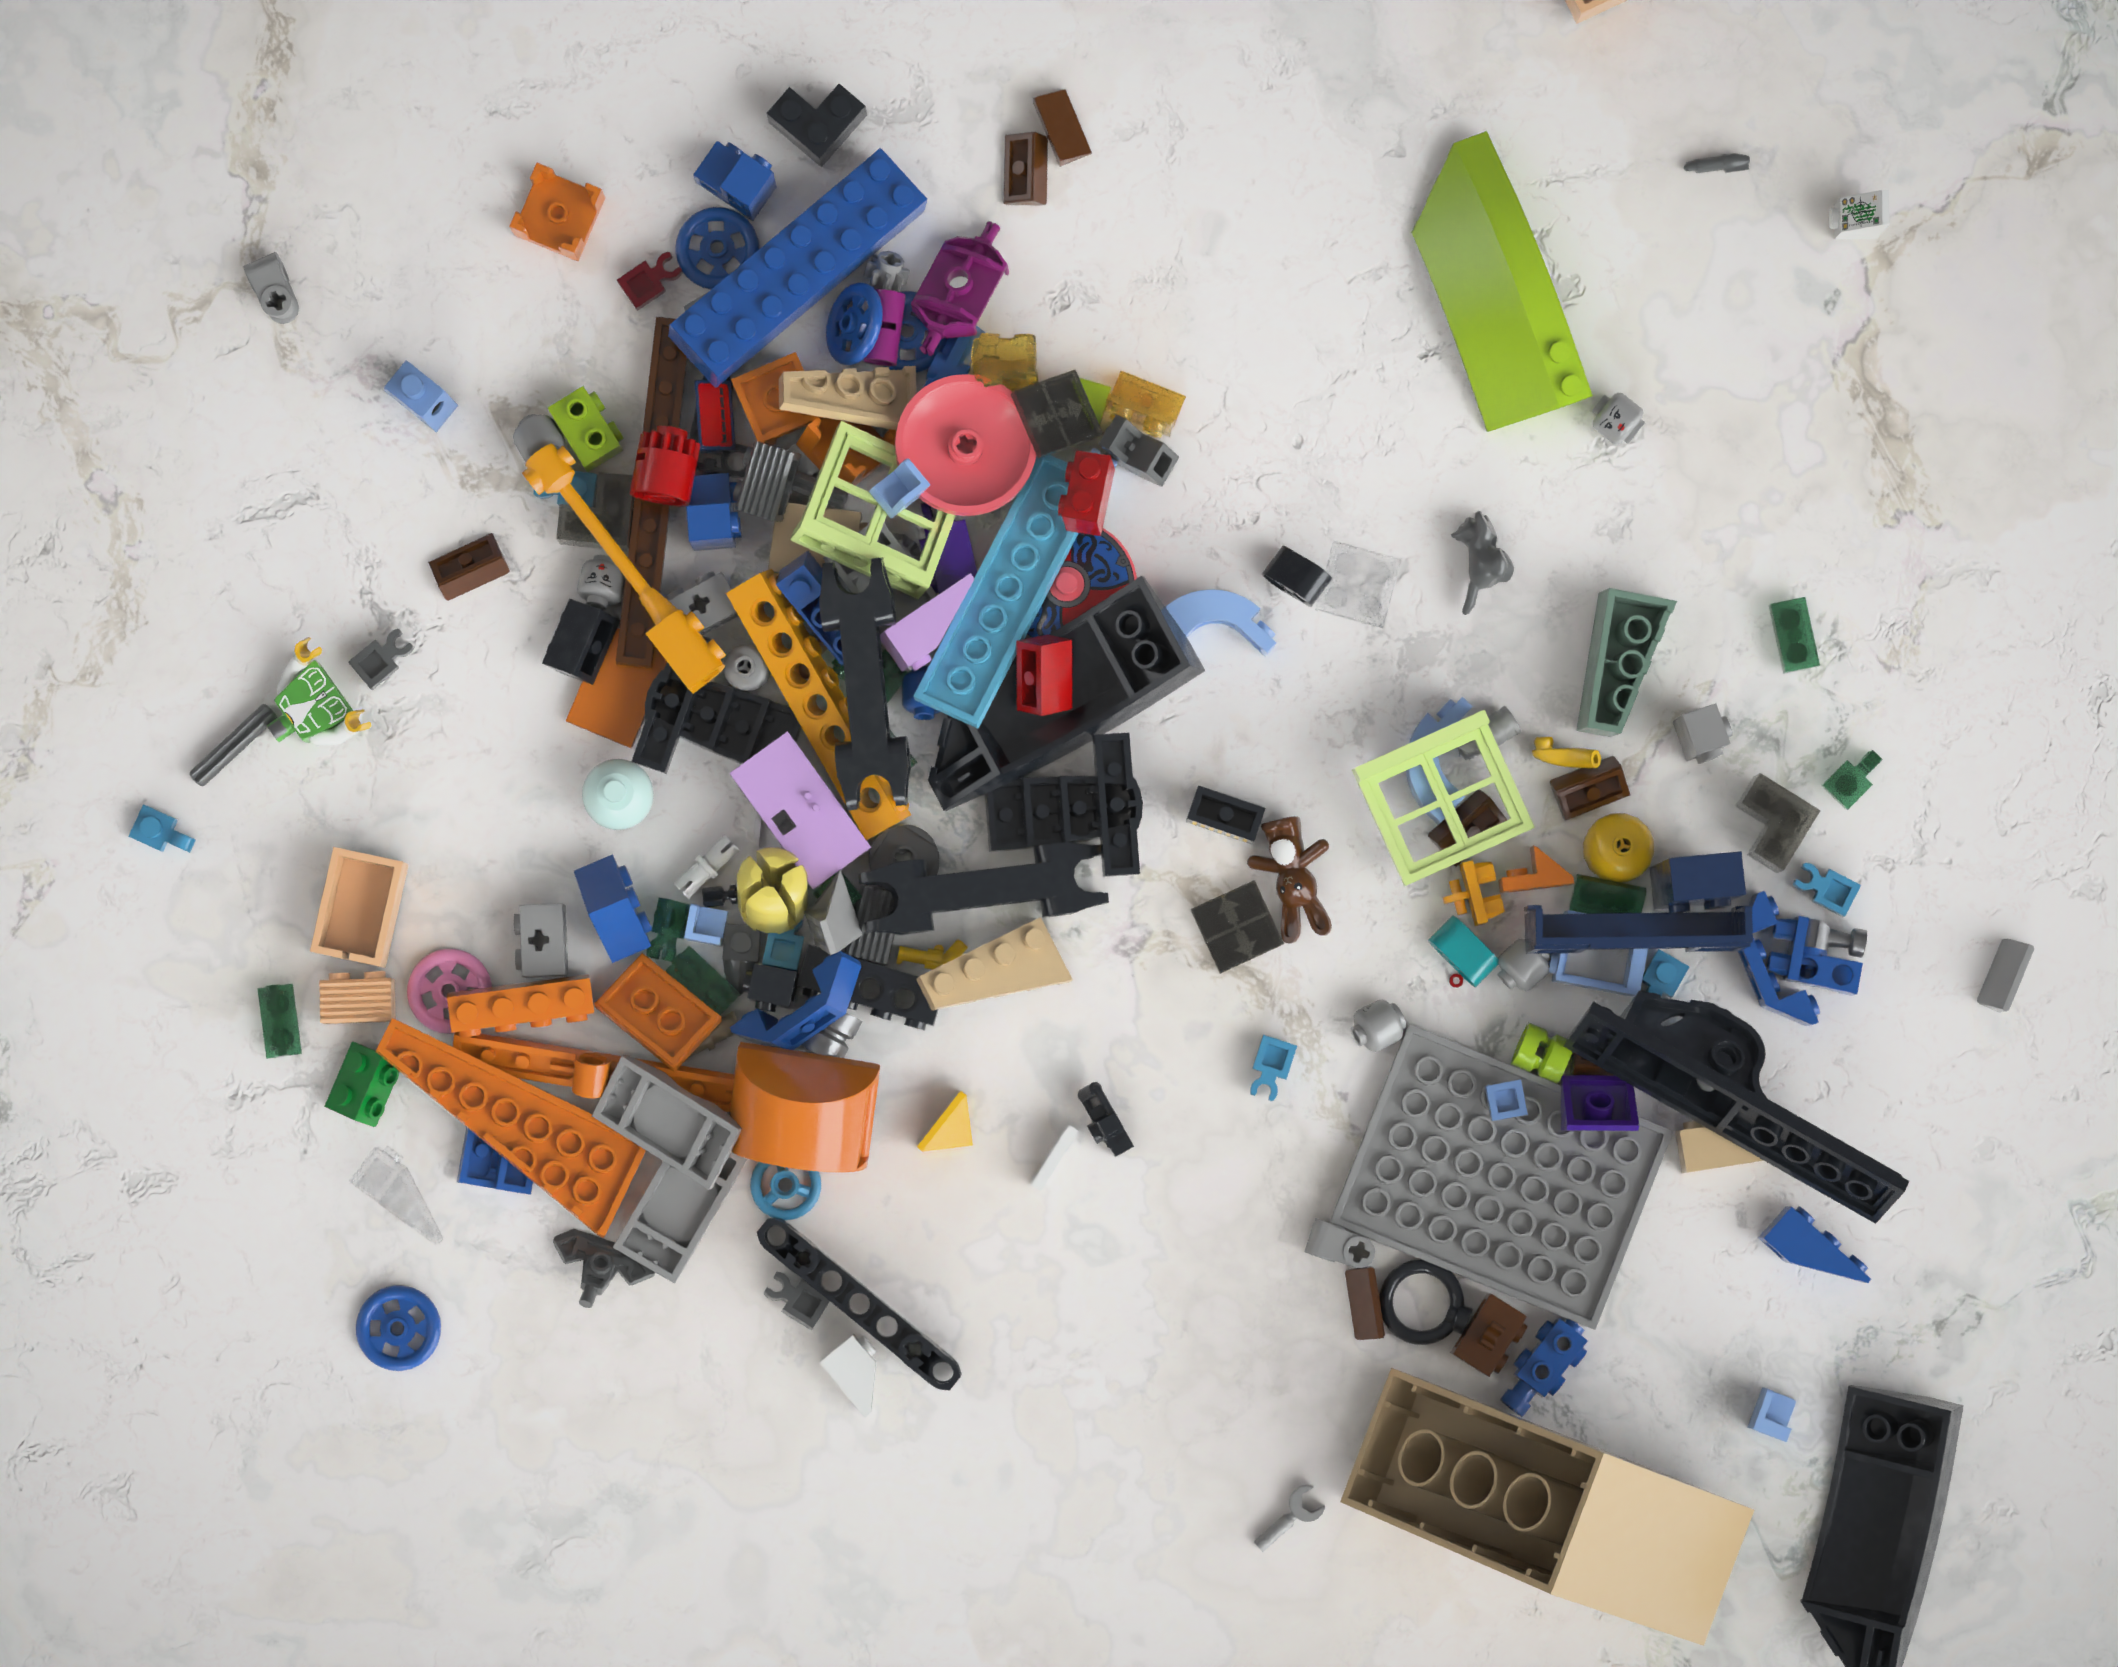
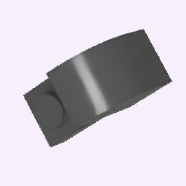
M1117 414L1106 428L1098 444L1106 451L1105 455H1110L1111 458L1118 461V465L1161 487L1179 459V456L1164 442L1143 434L1126 418Z

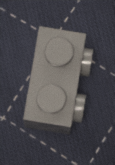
M1716 703L1683 714L1673 721L1686 761L1696 758L1697 763L1701 764L1723 755L1722 748L1730 744L1729 737L1732 736L1730 723L1726 716L1721 717Z

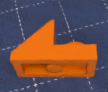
M1535 845L1530 847L1533 874H1528L1527 868L1512 869L1506 871L1507 877L1498 879L1500 894L1574 884L1573 876Z

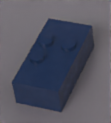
M1742 851L1668 858L1649 868L1654 910L1669 909V913L1689 912L1690 906L1704 905V910L1721 909L1731 906V900L1746 895Z

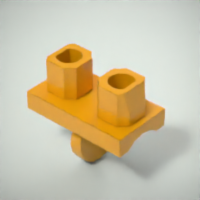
M1473 860L1460 864L1459 867L1465 891L1462 892L1459 879L1449 881L1452 895L1442 897L1444 904L1454 903L1458 916L1468 913L1465 899H1468L1474 926L1486 924L1488 919L1505 912L1500 894L1482 898L1479 887L1481 884L1496 881L1493 863L1480 862L1474 864Z

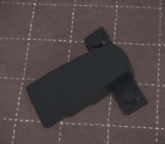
M703 636L707 643L710 640H712L711 638ZM667 662L664 670H661L647 692L645 701L646 722L631 762L667 774L679 738H682L719 756L743 764L786 732L797 743L802 727L789 706L737 690L734 687L709 681L693 694Z
M1129 732L1095 734L1092 736L1095 776L1023 777L986 793L985 804L989 852L1030 849L1045 844L1076 843L1100 839L1103 877L1139 875L1137 829L1142 818L1143 801L1140 788L1132 773Z

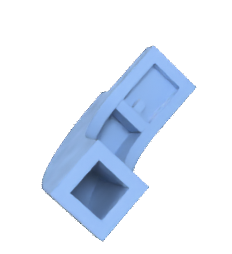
M1200 590L1183 595L1166 606V609L1186 637L1204 625L1223 624L1239 632L1265 657L1276 645V642L1272 639L1275 633L1261 620L1257 624L1252 620L1259 613L1260 608L1238 594L1223 590Z
M1463 697L1457 703L1450 699L1436 714L1441 720L1437 722L1427 713L1415 728L1409 743L1458 722L1473 706ZM1439 756L1433 758L1448 794L1451 795L1459 791L1444 776L1440 767ZM1419 764L1406 770L1408 785L1420 808L1437 801L1421 765ZM1465 796L1452 801L1454 808L1465 798ZM1440 807L1426 813L1437 825L1445 819Z

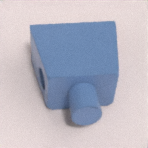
M407 360L384 386V391L436 433L458 407V404L440 386ZM439 402H441V404H440V406L438 407V409H437L434 413H432L434 407H435Z

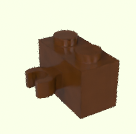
M1487 1292L1450 1353L1488 1377L1491 1376L1492 1372L1499 1374L1509 1358L1505 1354L1507 1348L1512 1341L1517 1344L1528 1327L1524 1324L1527 1316L1495 1295Z

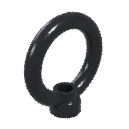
M1421 1259L1407 1261L1392 1270L1384 1280L1379 1294L1382 1319L1387 1328L1399 1339L1415 1345H1428L1439 1342L1453 1331L1462 1335L1473 1308L1464 1305L1462 1287L1451 1271ZM1421 1273L1429 1274L1439 1279L1447 1288L1450 1297V1307L1443 1322L1437 1327L1425 1331L1414 1330L1405 1326L1396 1316L1393 1307L1394 1293L1401 1281L1411 1275Z

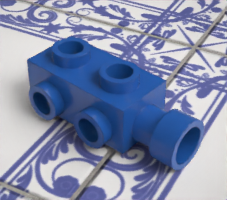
M1556 1319L1553 1323L1547 1320L1535 1335L1540 1341L1533 1350L1529 1351L1525 1348L1513 1363L1518 1368L1513 1375L1519 1381L1512 1390L1507 1389L1500 1398V1401L1517 1415L1523 1417L1531 1407L1529 1402L1536 1393L1540 1397H1545L1548 1393L1553 1396L1566 1379L1562 1377V1374L1568 1366L1571 1365L1575 1368L1587 1353V1350L1583 1348L1588 1342L1582 1336L1585 1330L1569 1319H1566L1565 1322L1561 1319ZM1561 1337H1566L1569 1340V1347L1565 1351L1560 1350L1557 1346V1341ZM1539 1365H1544L1548 1370V1374L1544 1379H1539L1535 1374V1370Z

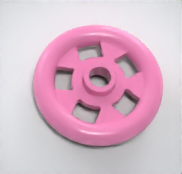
M442 949L427 955L415 966L408 981L407 997L413 1014L424 1026L439 1033L453 1034L451 1032L450 1020L444 1017V1009H448V1002L443 994V988L448 984H452L456 992L468 990V987L476 989L492 987L488 971L475 956L458 949ZM456 964L462 965L470 971L465 980L456 974H452ZM438 966L442 970L443 975L439 976L434 983H431L426 975L434 967ZM431 991L437 1005L427 1009L422 1000V995Z

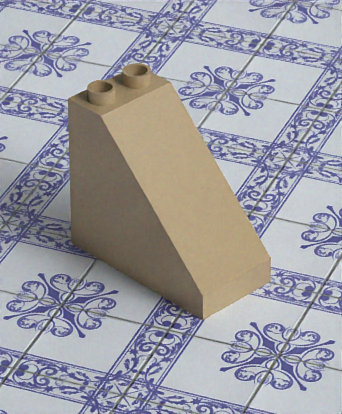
M1391 1368L1340 1501L1345 1505L1551 1595L1703 1646L1754 1513V1509L1394 1368Z

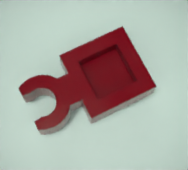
M670 252L661 254L657 259L656 266L650 268L645 260L617 279V283L637 311L666 292L662 285L663 281H674L683 274L680 267L671 272L664 269L665 263L673 258Z

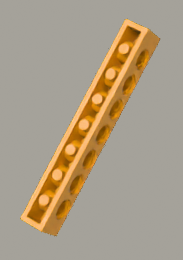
M773 569L763 571L728 591L726 595L846 805L836 772L835 743L841 741L835 737L834 727L835 725L839 726L844 731L845 739L843 742L851 741L847 697H844L838 686L839 678L836 672L830 666L827 667L822 658V649L819 642L814 636L809 635L803 624L804 619L776 586L779 574L774 573ZM765 602H769L773 606V618L766 615L764 611ZM783 632L788 634L792 640L791 649L786 648L782 643L781 637ZM800 664H804L808 668L810 673L808 680L801 677L799 673ZM817 695L825 698L827 702L826 711L818 707L816 702ZM878 775L867 776L862 781L860 808L858 810H849L866 841L911 816L908 810L909 802L907 805L896 806L889 782ZM870 787L879 793V804L870 799Z

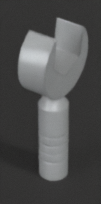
M1302 1485L1292 1492L1289 1499L1291 1512L1280 1517L1254 1541L1262 1552L1288 1531L1296 1519L1311 1522L1317 1520L1323 1514L1325 1505L1313 1512L1302 1507V1494L1314 1486Z

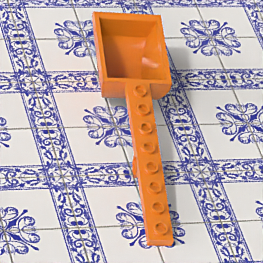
M455 1032L453 1037L454 1048L516 1078L572 1087L574 1094L584 1098H601L621 1058L618 1055L487 1034L460 1037L459 1032ZM740 1042L738 1046L735 1074L680 1066L674 1072L662 1062L637 1059L665 1072L680 1087L691 1094L715 1103L725 1112H730V1116L742 1128L731 1151L736 1155L766 1164L819 1172H856L867 1168L880 1074L879 1064Z

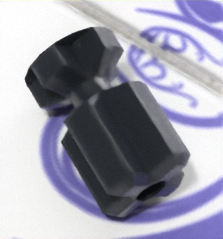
M736 884L730 885L728 891H724L721 886L702 889L703 905L705 907L724 906L725 900H730L731 904L738 905Z

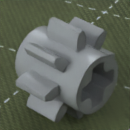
M883 251L878 256L874 254L872 260L867 261L864 277L871 278L869 285L874 289L900 292L902 285L907 284L910 270L903 268L905 261L899 254Z

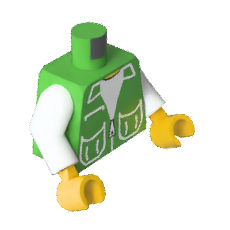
M307 637L296 644L295 654L285 667L277 686L278 696L274 701L283 715L268 724L267 727L278 742H281L296 731L302 741L306 743L311 742L316 746L340 745L358 731L370 729L371 722L361 724L359 716L365 710L353 711L322 665L316 660L311 662L313 658L322 653V649L318 647L310 652L307 643L311 638Z

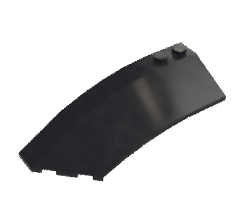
M1144 576L1138 577L1087 612L1049 634L1072 639L1071 710L1044 716L1017 710L1016 654L979 728H975L949 715L943 719L937 742L939 750L935 766H931L928 782L943 811H948L1020 779L1093 741V735L1105 734L1205 671L1190 641Z
M1854 1385L1848 1386L1829 1495L1803 1597L1800 1600L1807 1613L1810 1612L1821 1628L1820 1633L1836 1657L1839 1656L1845 1667L1903 1666L1920 1612L1939 1538L1964 1405L1920 1395Z

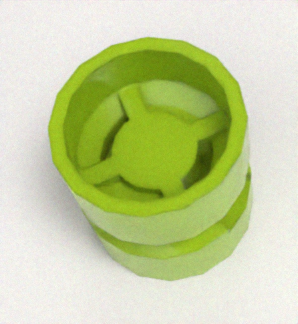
M1528 1022L1514 1051L1511 1065L1528 1072L1537 1069L1540 1077L1558 1084L1568 1065L1572 1051L1563 1047L1567 1038L1558 1034L1549 1037L1546 1029ZM1538 1046L1545 1048L1541 1058L1535 1055Z

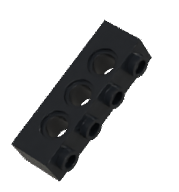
M808 944L796 984L798 987L804 988L802 995L807 997H813L821 993L812 969L820 965L829 956L820 947ZM857 959L860 961L861 969L848 1009L856 1011L859 1004L872 1008L870 1015L891 1021L893 1014L906 1018L904 1025L925 1031L926 1024L934 1027L939 1009L931 1010L916 980L918 976ZM867 979L877 980L880 984V993L873 999L864 998L860 992L861 984ZM908 989L914 993L915 1000L910 1008L901 1009L895 1005L894 997L899 990Z

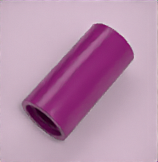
M875 289L882 303V326L873 349L862 361L879 366H896L906 295L892 290Z

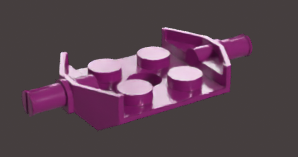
M988 221L980 237L968 238L957 236L944 241L911 303L913 313L929 332L920 346V350L924 354L928 352L929 356H933L935 349L943 338L977 335L976 324L1003 274L1009 275L1006 261L999 251L992 246L995 237L1000 231V227L996 223L992 225V222ZM959 276L968 279L967 283L959 288L949 285L952 279Z

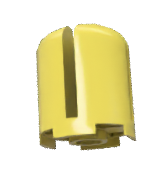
M765 847L756 851L757 863L751 856H748L741 863L737 873L738 909L743 921L754 931L757 929L765 933L781 934L793 929L804 918V911L808 907L807 872L803 865H795L799 860L792 852L779 847Z

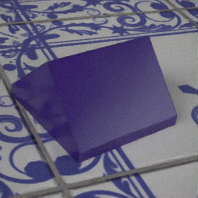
M1563 1075L1561 1077V1131H1639L1634 1086L1616 1076Z

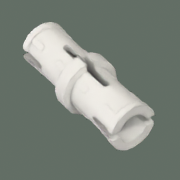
M724 834L703 857L699 855L695 859L697 863L673 884L681 890L689 881H692V884L682 892L690 899L711 877L715 879L719 875L717 871L736 853H739L740 850L733 844L726 852L721 853L731 842Z

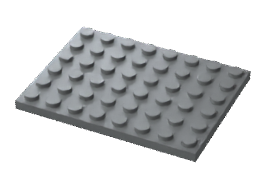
M1408 1024L1330 1223L1596 1330L1674 1131L1638 1117L1639 1131H1561V1085ZM1521 1079L1528 1115L1491 1121L1485 1086Z

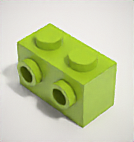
M584 386L549 406L548 410L583 467L589 472L622 452L623 449L619 441L623 440L624 437L614 421L607 424L600 412L606 408L596 392L593 391L588 394Z

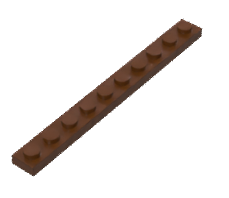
M656 317L643 431L651 433V431H656L657 426L680 428L688 358L668 337L669 326L676 320L673 318ZM635 498L628 558L650 587L655 588L661 594L671 506ZM625 578L616 664L652 668L655 645L645 633L652 629L655 624L645 607H643L639 599L640 596Z

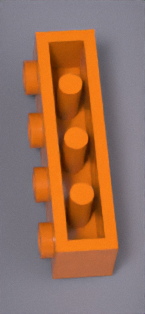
M589 974L447 993L451 1032H459L460 1037L477 1036L481 1034L480 1029L495 1027V1032L513 1031L517 1029L516 1024L530 1022L533 1028L552 1025V1019L566 1017L567 1023L588 1020L587 1014L594 1013Z

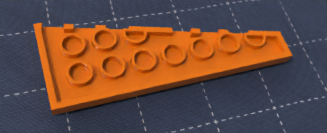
M392 1018L376 1052L595 1234L604 1238L646 1150L592 1117L593 1114Z

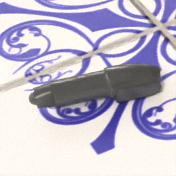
M1733 153L1730 155L1723 154L1718 157L1695 159L1686 162L1684 170L1695 171L1696 173L1724 170L1725 173L1749 170L1750 157L1744 154Z

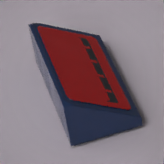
M694 380L700 453L736 451L731 381H724L715 388L708 380Z

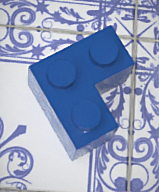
M716 141L693 174L697 184L752 221H754L777 188L774 173L770 170L772 165L767 160L757 154L750 157L730 142L724 146L719 141Z
M729 473L695 475L690 505L686 506L689 542L694 551L736 548L735 538H742L740 517H738V511L733 512V503H737V501L733 500V492L737 482H731Z
M612 854L574 870L588 915L612 963L651 947L647 933L653 929L645 911L638 913L636 909L641 904L633 886L628 888L633 882L626 866L619 867Z

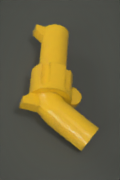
M957 939L945 953L944 947L939 944L934 949L928 948V951L900 946L896 964L900 965L903 961L923 964L925 969L933 970L960 957L968 947L960 939Z

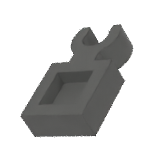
M395 629L389 633L386 644L383 647L377 640H374L348 662L371 690H374L399 669L398 665L393 661L396 657L408 656L415 648L411 643L402 649L396 648L395 641L403 634L400 629Z
M776 1272L773 1278L782 1284L783 1289L779 1292H774L767 1287L764 1295L772 1301L782 1300L786 1302L781 1312L812 1331L830 1301L805 1281L801 1280L795 1288L784 1273Z

